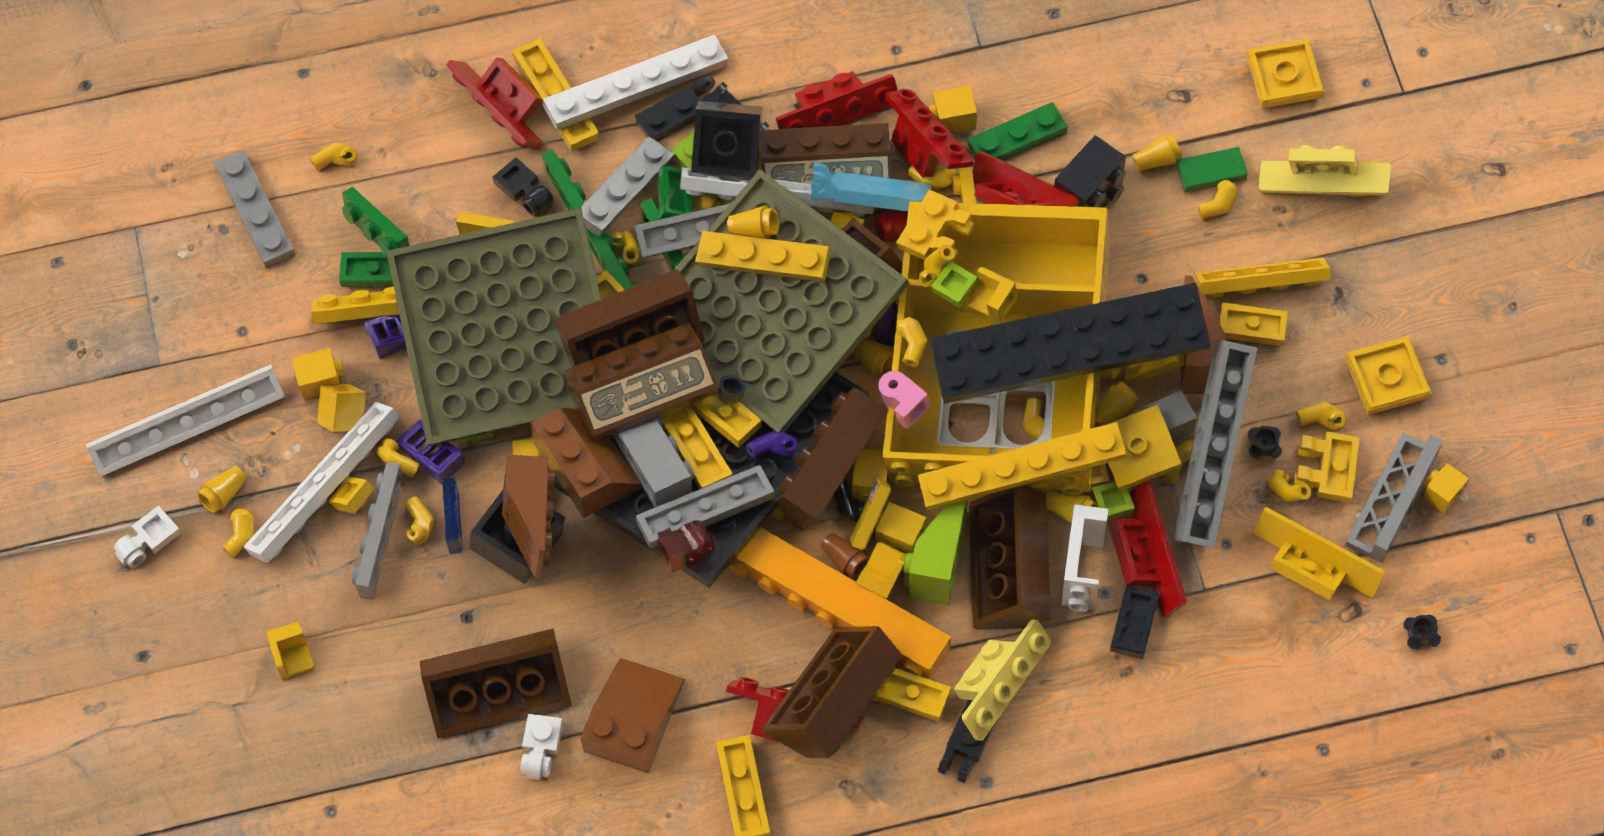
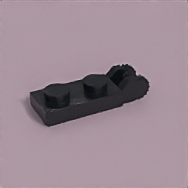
M710 75L703 76V78L696 80L691 87L687 86L636 114V123L647 138L651 137L657 142L695 121L696 107L698 101H700L697 97L714 87L715 80ZM711 93L705 95L701 101H704Z
M967 700L948 740L946 751L938 767V772L945 775L952 765L955 754L965 757L966 759L960 767L957 779L963 783H966L975 762H979L997 724L996 721L983 741L975 740L962 720V715L973 700Z

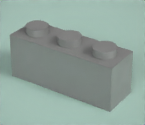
M661 416L611 434L626 461L642 483V487L654 507L692 493V480L695 479L689 462L687 460L682 462L678 454L680 452L672 435L667 437L663 431L664 424Z

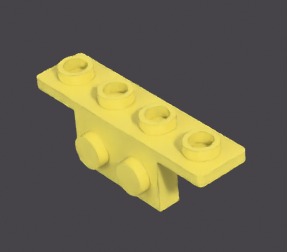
M1303 145L1299 148H1289L1288 161L1261 162L1259 191L1261 193L1388 195L1390 191L1391 165L1390 163L1358 162L1355 149L1345 146L1317 149L1314 146Z
M1031 619L1015 642L988 640L955 686L954 691L960 699L973 700L962 715V720L975 740H984L1051 645V640L1039 620Z

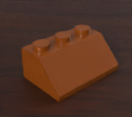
M559 408L531 422L534 445L542 457H549L548 466L551 470L555 471L554 475L583 518L642 488V483L608 435L594 441L577 409Z

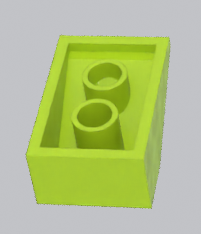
M968 500L944 506L916 540L914 552L907 553L904 565V586H909V599L949 606L967 518Z

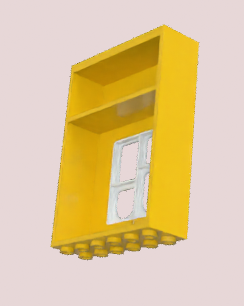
M909 201L907 224L921 202ZM958 203L959 210L971 213L970 221L974 223L975 227L969 237L950 227H947L942 236L955 240L953 248L958 250V254L953 263L977 277L979 268L984 267L1015 282L1018 297L1002 323L1106 301L1111 241L1107 208ZM904 251L902 275L907 278L910 284L899 296L897 323L901 319L908 317L919 321L927 337V345L918 367L908 366L902 360L909 344L905 337H901V334H898L896 331L892 371L903 373L928 394L931 408L907 430L898 422L894 409L888 407L883 460L886 470H888L890 483H895L900 487H912L915 484H920L919 474L1096 428L1100 372L1009 390L1043 392L1046 394L1045 421L1042 435L1036 441L1027 445L1012 443L1003 432L1005 396L1009 391L944 404L930 338L1000 323L967 307V301L972 293L962 306L958 308L933 293L931 288L922 286L919 281V274L924 271L925 260ZM953 404H977L990 407L989 427L981 439L966 443L958 441L951 435L948 421L950 407ZM1093 467L1025 485L1043 493L1055 490L1062 491L1068 495H1080L1083 492H1091Z

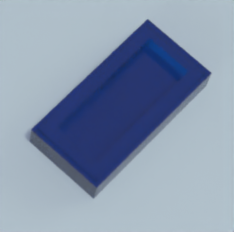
M454 478L442 479L446 544L450 554L462 553L460 492Z

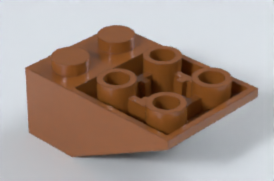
M507 454L502 516L534 578L540 579L542 567H549V556L552 546V532H550L553 518L552 491L554 489L555 471L548 470L549 457Z

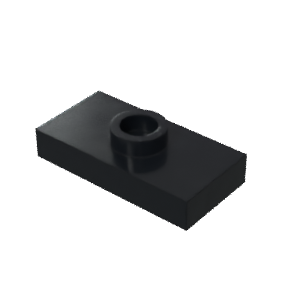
M1126 586L1110 647L1111 652L1144 659L1160 593Z

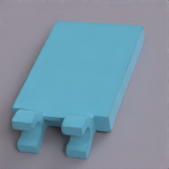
M819 162L813 163L814 180H811L810 184L811 199L813 200L829 198L839 203L908 211L909 201L921 202L928 190H931L929 183L836 171L833 174L828 166Z

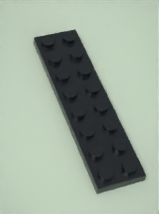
M1196 283L930 338L944 404L1211 348Z

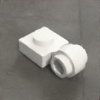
M158 505L132 525L134 532L137 534L136 537L133 536L131 538L129 535H126L115 543V556L124 566L136 568L146 559L145 547L148 546L155 554L179 536L181 532Z
M528 714L522 748L523 751H528L530 754H523L520 773L526 775L527 779L542 780L543 777L549 778L552 757H547L546 754H558L563 728L562 718Z

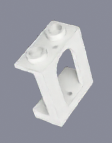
M1074 504L1061 606H1068L1070 610L1076 612H1085L1088 609L1095 610L1099 580L1077 577L1081 545L1103 548L1108 509Z

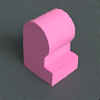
M890 371L879 380L878 386L883 402L887 407L894 409L898 422L907 430L931 408L928 394L903 373Z

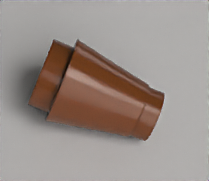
M835 533L826 536L821 544V549L825 551L839 571L846 577H851L854 580L859 578L870 559L867 556L866 550L852 546L851 542L837 536Z

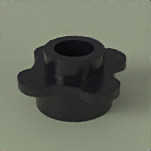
M1270 426L1251 428L1248 431V438L1251 440V447L1248 450L1249 455L1255 459L1260 456H1270L1273 459L1278 458L1282 453V449L1279 447L1280 430ZM1265 440V441L1268 442V444H1267V445H1263V444H1262V441Z
M1419 615L1415 618L1408 617L1405 619L1403 627L1408 632L1409 639L1407 645L1411 649L1417 650L1420 646L1426 645L1437 647L1440 644L1441 636L1437 634V619L1433 615ZM1419 630H1424L1425 634L1421 635Z

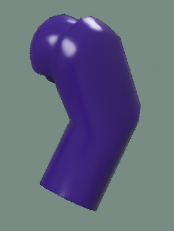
M772 431L747 443L746 447L753 459L767 452L781 456H791L798 449V441L794 436Z

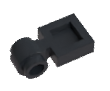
M517 157L492 176L494 184L514 202L524 196L525 199L522 200V205L530 215H541L551 207L550 202L554 198L550 191L543 185L536 187L539 183L538 176Z

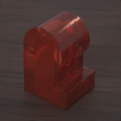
M700 520L690 521L674 531L668 528L657 533L658 550L672 573L706 557L715 548L713 539Z

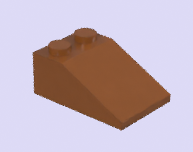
M1185 275L1184 285L1196 283L1191 275ZM1197 286L1211 348L1184 354V366H1181V390L1183 394L1204 395L1215 342L1226 341V335Z
M620 658L596 700L581 735L583 751L649 774L684 684V678Z

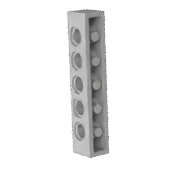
M1225 340L1215 342L1173 540L1215 548L1257 353L1256 347Z

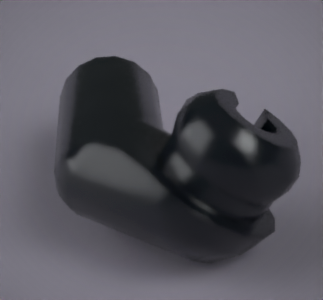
M842 481L833 494L838 511L842 516L857 522L867 500L863 502L853 499L847 482Z

